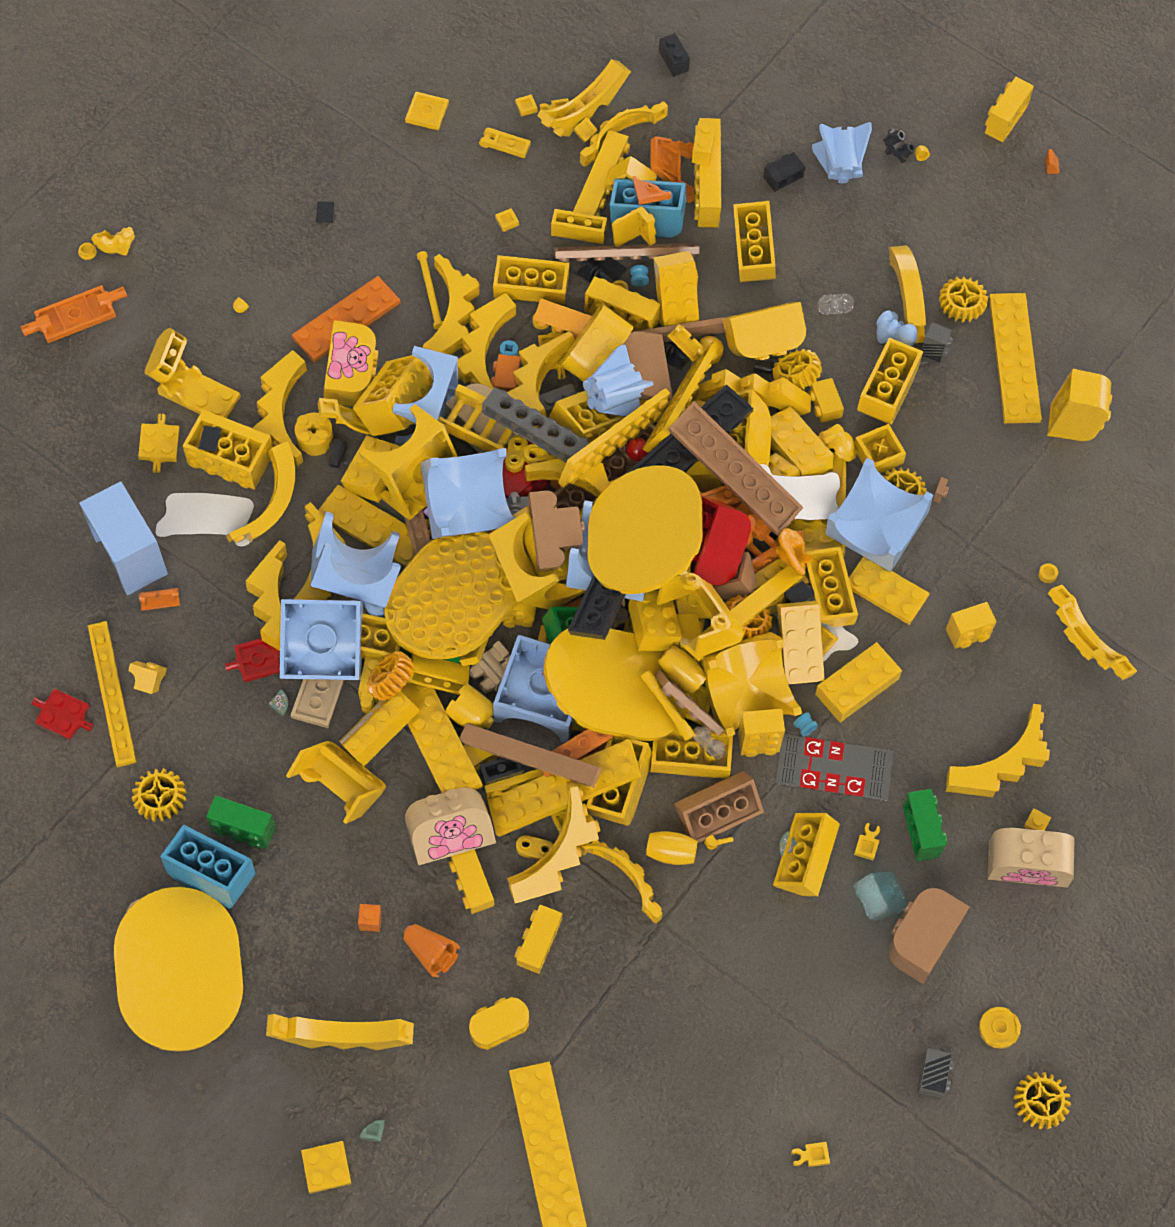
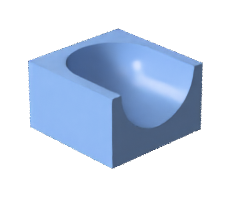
M122 482L79 503L96 543L102 542L127 596L168 575L158 543Z

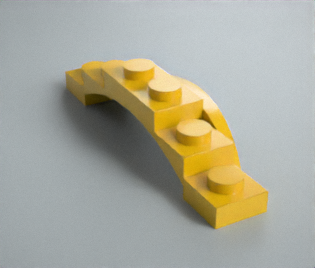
M663 101L660 104L654 105L651 109L646 105L637 109H626L623 112L617 113L612 119L604 121L600 125L599 133L593 135L590 139V147H585L580 152V163L585 167L596 160L598 151L602 147L609 130L619 132L624 128L639 123L652 122V124H655L667 116L668 105Z
M319 398L318 409L320 417L335 418L336 424H345L352 430L371 435L354 409L338 404L337 399Z
M1063 585L1054 587L1048 592L1053 602L1060 607L1056 614L1068 626L1063 632L1068 636L1069 641L1074 643L1080 650L1082 656L1087 660L1095 658L1104 670L1112 668L1115 674L1122 680L1133 676L1137 672L1126 656L1112 650L1094 633L1084 619L1076 598Z
M598 840L593 841L591 844L588 842L579 845L580 851L584 856L587 853H591L610 861L620 868L637 887L642 897V911L655 924L662 919L661 907L656 902H651L654 893L651 886L644 882L645 874L643 873V868L637 863H632L629 860V855L624 850H619L617 847L611 849L604 842H599Z

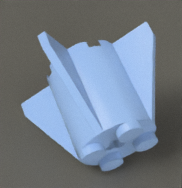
M868 122L855 128L847 127V130H842L841 127L830 128L820 124V133L823 140L812 144V151L828 174V178L838 180V183H847L848 179L862 177V161L872 131L871 123Z
M626 344L618 346L595 373L583 381V387L588 396L587 404L590 409H595L602 413L628 416L640 407L639 398L642 397L640 393L644 392V388L653 385V381L642 380L639 371H634L633 367L635 366L629 361Z

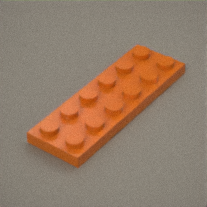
M377 276L293 333L292 339L315 363L329 353L334 320L368 326L399 305L400 299Z

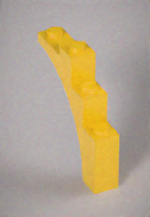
M611 59L595 81L577 97L558 108L540 110L537 116L542 120L541 123L548 128L550 126L554 128L553 132L558 136L570 137L573 128L586 117L590 120L601 104L606 106L610 104L631 71L621 62Z
M438 254L434 257V266L448 288L450 297L449 307L441 327L423 345V348L452 355L462 348V337L469 334L464 325L470 322V314L475 310L470 301L480 295V284L476 278H472L468 273L462 276L460 271L452 267L447 258H443Z
M507 293L502 294L470 314L469 325L473 331L462 337L461 347L466 355L458 359V379H462L465 384L470 381L471 384H483L491 390L494 389L486 371V354L497 331L516 315V305Z
M570 331L540 347L533 344L519 351L523 367L513 372L518 387L507 392L509 396L521 400L526 406L538 410L545 417H547L545 408L539 401L540 388L548 371L565 355L574 342L573 334Z
M292 350L260 377L261 387L267 394L256 402L257 412L263 419L253 429L270 435L273 447L288 441L294 463L299 466L303 463L302 453L292 443L286 432L284 410L291 389L307 371L305 360Z
M727 369L712 374L711 380L698 384L699 388L693 395L691 394L693 397L692 401L701 400L707 402L727 384L736 393L753 389L766 405L780 410L791 406L799 416L807 414L811 410V395L784 377L767 382L755 373L739 378Z
M551 458L547 461L532 462L525 465L526 481L541 479L559 481L566 463L559 458ZM600 463L597 466L593 465L587 474H581L573 485L585 489L598 498L616 479L609 482L603 463Z
M1033 704L1029 712L1028 724L1024 734L1018 743L1007 753L981 765L968 767L950 766L947 772L946 792L993 798L995 792L999 791L1000 780L1018 782L1020 777L1024 776L1025 765L1042 767L1045 761L1049 760L1050 750L1047 749V742L1042 741L1043 730H1040V724L1043 723L1044 712H1041V705Z
M572 780L566 782L568 794L567 814L557 840L537 863L525 871L507 878L511 896L515 903L562 890L560 882H563L560 870L580 865L579 857H582L579 845L599 839L597 833L600 832L599 823L591 815H588L586 805L581 802V798L584 797L580 785L577 786Z

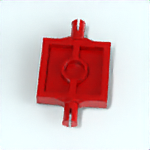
M260 638L235 645L236 661L225 663L226 671L238 668L242 673L244 683L280 673V651Z
M55 688L45 702L36 697L32 701V705L41 709L35 723L69 740L72 739L80 727L89 732L94 727V724L84 720L85 714L90 707L89 704Z

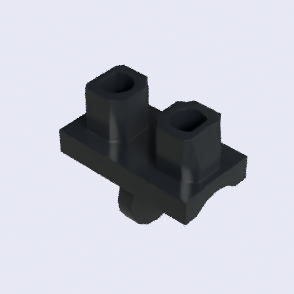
M892 128L883 139L884 144L887 146L885 153L887 155L893 154L901 163H904L909 155L914 152L915 146L912 142L905 143L903 141L905 133L901 129L895 131Z

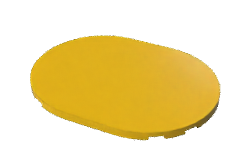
M649 466L636 469L621 476L599 495L590 512L588 523V563L597 580L610 590L620 591L623 594H640L659 589L669 584V581L677 575L680 576L690 566L694 556L699 552L702 542V497L694 480L687 473L677 468Z
M476 532L439 539L435 538L416 554L396 578L386 608L384 607V617L391 636L402 648L414 655L428 659H450L465 655L481 646L512 610L517 600L489 537V533Z
M611 628L605 640L570 635L568 629H566L554 639L547 649L544 659V677L547 688L556 699L558 707L566 715L569 714L575 719L577 724L595 732L640 741L658 740L670 735L677 729L654 693L649 690L641 678L649 670H651L654 676L659 670L663 672L658 659L665 651H638L635 634ZM681 689L684 692V695H689V692ZM673 695L668 697L682 718L685 719L688 709L686 707L682 709L675 702L676 698Z
M171 887L152 892L141 898L128 910L120 922L114 942L117 996L125 1022L141 1040L162 1050L182 1052L195 1050L210 1044L221 1036L233 1023L242 1001L243 978L239 938L232 917L223 905L210 895L185 887Z

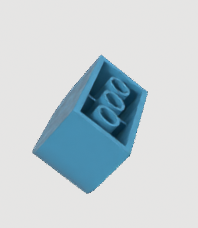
M615 179L610 201L611 223L642 206L655 219V237L670 238L677 236L682 231L687 203L686 183L647 181L665 192H671L672 199L639 205L633 180Z
M186 825L181 827L160 856L166 872L176 882L186 888L196 889L210 895L225 908H232L256 874L250 858Z

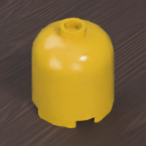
M467 683L458 691L460 694L456 701L451 700L445 713L463 728L467 723L482 729H489L495 721L493 719V703Z

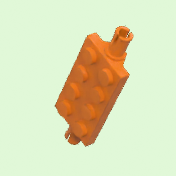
M101 285L34 311L35 321L20 327L25 337L41 331L47 343H51L115 318L116 314L113 310L112 302L128 296L123 286L108 292Z

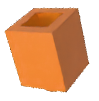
M360 904L358 919L360 931L380 932L382 916L380 905Z

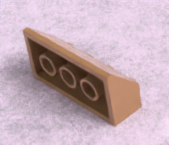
M745 771L674 803L679 820L687 835L698 841V843L711 835L715 836L764 813L754 779Z

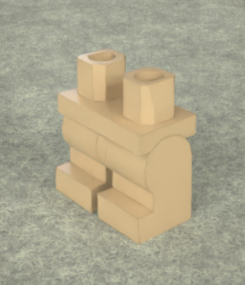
M498 641L493 645V648L483 653L480 663L473 665L469 669V675L473 680L480 676H483L485 679L479 684L485 694L492 690L498 691L510 659L509 652Z

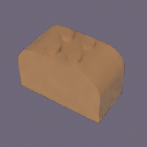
M630 333L624 342L629 361L635 366L633 367L634 371H639L642 380L653 381L652 386L644 388V392L640 393L642 397L639 398V401L651 399L666 388L670 392L668 398L670 402L672 400V392L662 334Z
M931 888L921 892L914 903L911 901L908 903L903 915L899 918L891 932L894 937L889 945L888 953L893 965L924 984L970 906L941 889Z

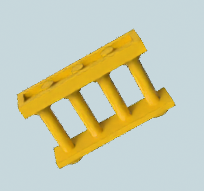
M458 384L455 389V399L458 401L448 418L444 419L439 416L438 421L444 425L448 434L482 450L490 452L504 449V445L513 431L506 427L497 444L488 440L487 438L496 424V421L490 418L481 435L471 432L470 430L480 413H482V403L487 397ZM467 404L474 407L464 427L453 423L463 405Z

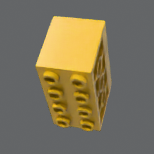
M412 355L386 361L353 406L354 411L372 436L406 429L411 421L394 414V404H410L424 398L433 385L431 373L420 359Z
M586 391L556 401L549 418L553 419L563 428L570 429L575 435L587 439L589 443L626 417L590 409L587 404L588 396Z
M202 410L183 444L187 463L195 469L201 468L210 475L216 474L228 482L234 481L244 488H252L254 490L271 461L268 451L273 447L270 435L206 410ZM204 426L221 428L216 451L199 449Z

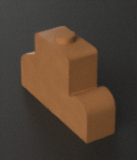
M529 492L528 502L530 515L533 519L531 524L538 573L558 570L565 559L562 550L581 548L583 544L582 533H585L584 521H580L578 507L554 509L557 498L553 492Z

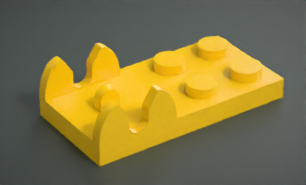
M182 359L179 360L172 377L157 388L159 395L198 414H201L202 410H206L224 418H227L241 397L239 392L202 375L199 368L195 365L189 369Z

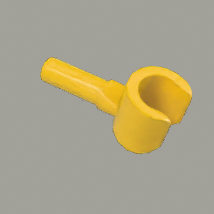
M711 835L705 839L704 843L709 850H713L718 845L733 842V837L716 840Z

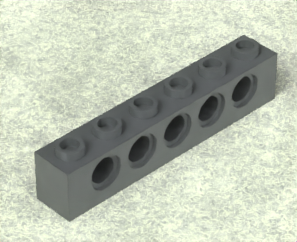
M495 387L482 403L483 414L565 463L569 458L590 444L587 439L575 435L566 427L563 428L553 419L541 415L538 410L531 409L521 400L509 396L504 390H499Z

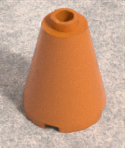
M417 924L410 925L403 933L404 941L432 977H439L437 974L441 971L443 973L447 972L458 957L456 953L457 948L460 950L458 943Z

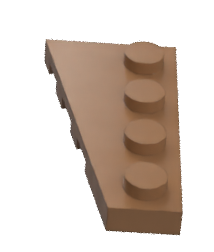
M659 670L655 674L663 686L661 690L668 697L673 695L676 698L675 702L682 709L685 707L689 709V715L696 721L700 719L704 722L703 727L708 732L712 733L714 731L719 736L724 731L722 726L701 706L698 707V704L688 694L684 695V692L673 681L670 682L665 673Z

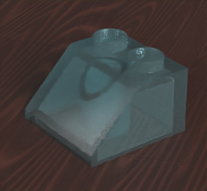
M893 871L870 873L854 884L856 894L862 901L865 913L871 921L881 920L905 910L908 905V901Z

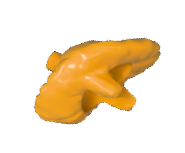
M784 528L779 534L778 542L780 546H777L776 552L785 564L793 567L799 574L804 575L805 563L812 562L814 558L804 553L805 544L801 535L789 528Z

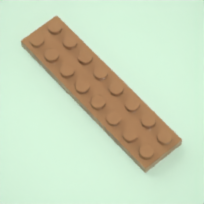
M696 243L653 244L651 246L648 244L621 245L619 247L615 245L553 247L555 259H559L561 262L570 261L569 258H576L577 261H587V258L590 257L595 258V260H605V257H612L613 260H622L623 256H629L630 259H641V256H648V258L654 259V257H659V255H670L689 251L692 257H695V254H699V246Z
M692 402L667 429L777 536L804 508L696 402Z

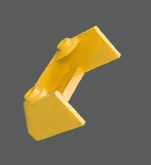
M686 573L674 577L669 581V584L659 588L658 605L693 594L710 618V625L713 631L698 636L694 652L695 659L742 641L744 635L743 628L713 586L698 575Z
M330 741L301 750L286 775L290 778L299 774L304 781L309 783L320 781L346 802L344 810L347 814L343 820L345 824L362 817L386 788L382 780L338 745Z

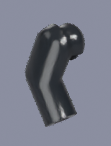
M771 357L770 361L766 364L755 362L754 371L767 374L773 372L772 369L775 367L774 364L779 362V357Z

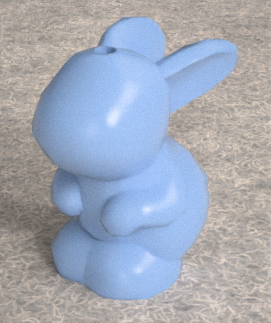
M890 310L879 316L876 323L877 341L880 344L887 343L889 338L911 347L916 343L917 329L914 325L905 324L903 321L898 322V315Z

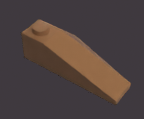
M749 552L743 553L737 572L728 583L723 585L712 584L722 600L735 598L738 594L741 597L745 594L749 596L754 592L756 577Z

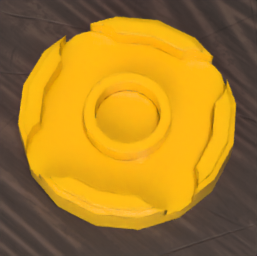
M990 1008L979 1021L981 1038L993 1048L1003 1049L1010 1047L1020 1035L1021 1025L1019 1019L1007 1008Z

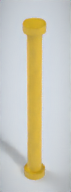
M422 251L417 253V259L420 260L432 310L433 327L438 330L443 321H441L427 263L428 255L427 252Z

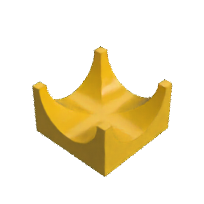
M416 404L410 408L411 414L416 418V428L411 438L405 444L388 452H373L366 448L359 452L361 458L377 472L389 492L384 490L379 494L381 499L409 521L427 506L421 462L431 458L458 457L444 425Z
M525 512L491 532L489 537L518 603L547 610L551 607H560L586 591L566 587V584L561 583L554 573L544 577L538 576L523 541L524 529L533 520L530 513Z
M772 632L742 640L738 644L708 654L699 661L707 677L704 682L713 717L724 729L722 733L727 737L735 735L734 731L740 725L742 712L782 709L783 714L793 716L802 714L801 707L797 704L791 693L783 668L782 648L785 647L784 639Z

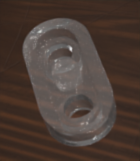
M846 293L824 295L818 301V310L823 314L846 313L852 310L854 299Z
M697 726L693 730L696 734L693 737L694 740L714 758L719 760L725 755L724 744L719 740L713 739L705 727Z

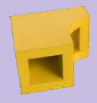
M135 661L130 663L128 671L135 677L134 689L153 694L159 691L160 683L166 674L167 668L151 662L145 664Z

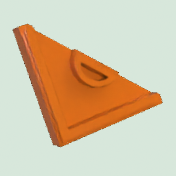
M632 176L639 205L672 199L671 192H665L652 183L641 181L636 176Z

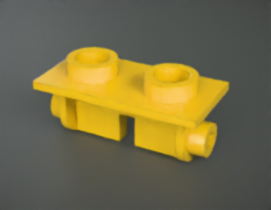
M679 324L668 337L694 362L705 351L703 349L704 346L695 338L691 340L689 338L691 334L684 326Z

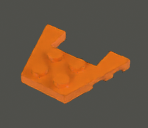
M655 136L651 139V170L664 182L685 183L681 181V156L691 159L694 143L688 142L686 144L680 140L674 142L668 138ZM686 183L687 203L690 204L694 201V187Z

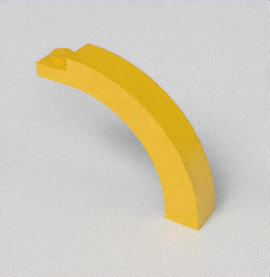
M907 245L889 247L890 265L894 268L900 285L905 324L914 325L917 329L916 343H924V325H926L924 298L914 255Z
M288 441L272 447L268 451L274 469V489L268 506L255 521L228 533L226 537L229 542L235 540V543L246 539L245 535L249 542L258 538L269 530L286 510L295 483V464Z

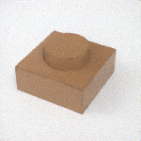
M941 477L933 498L934 502L940 503L942 497L946 498L949 487L946 486L948 479Z

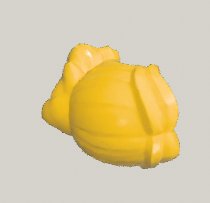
M127 227L115 235H111L106 230L95 233L91 240L94 245L105 253H117L126 256L135 235L133 229Z
M836 424L819 433L818 438L828 449H834L837 457L847 462L856 458L858 450L855 447V442L851 435L844 431L842 426Z

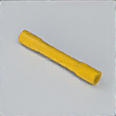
M651 670L645 672L641 678L670 716L684 740L688 741L696 734L686 720L682 718L668 696L661 690L660 683Z

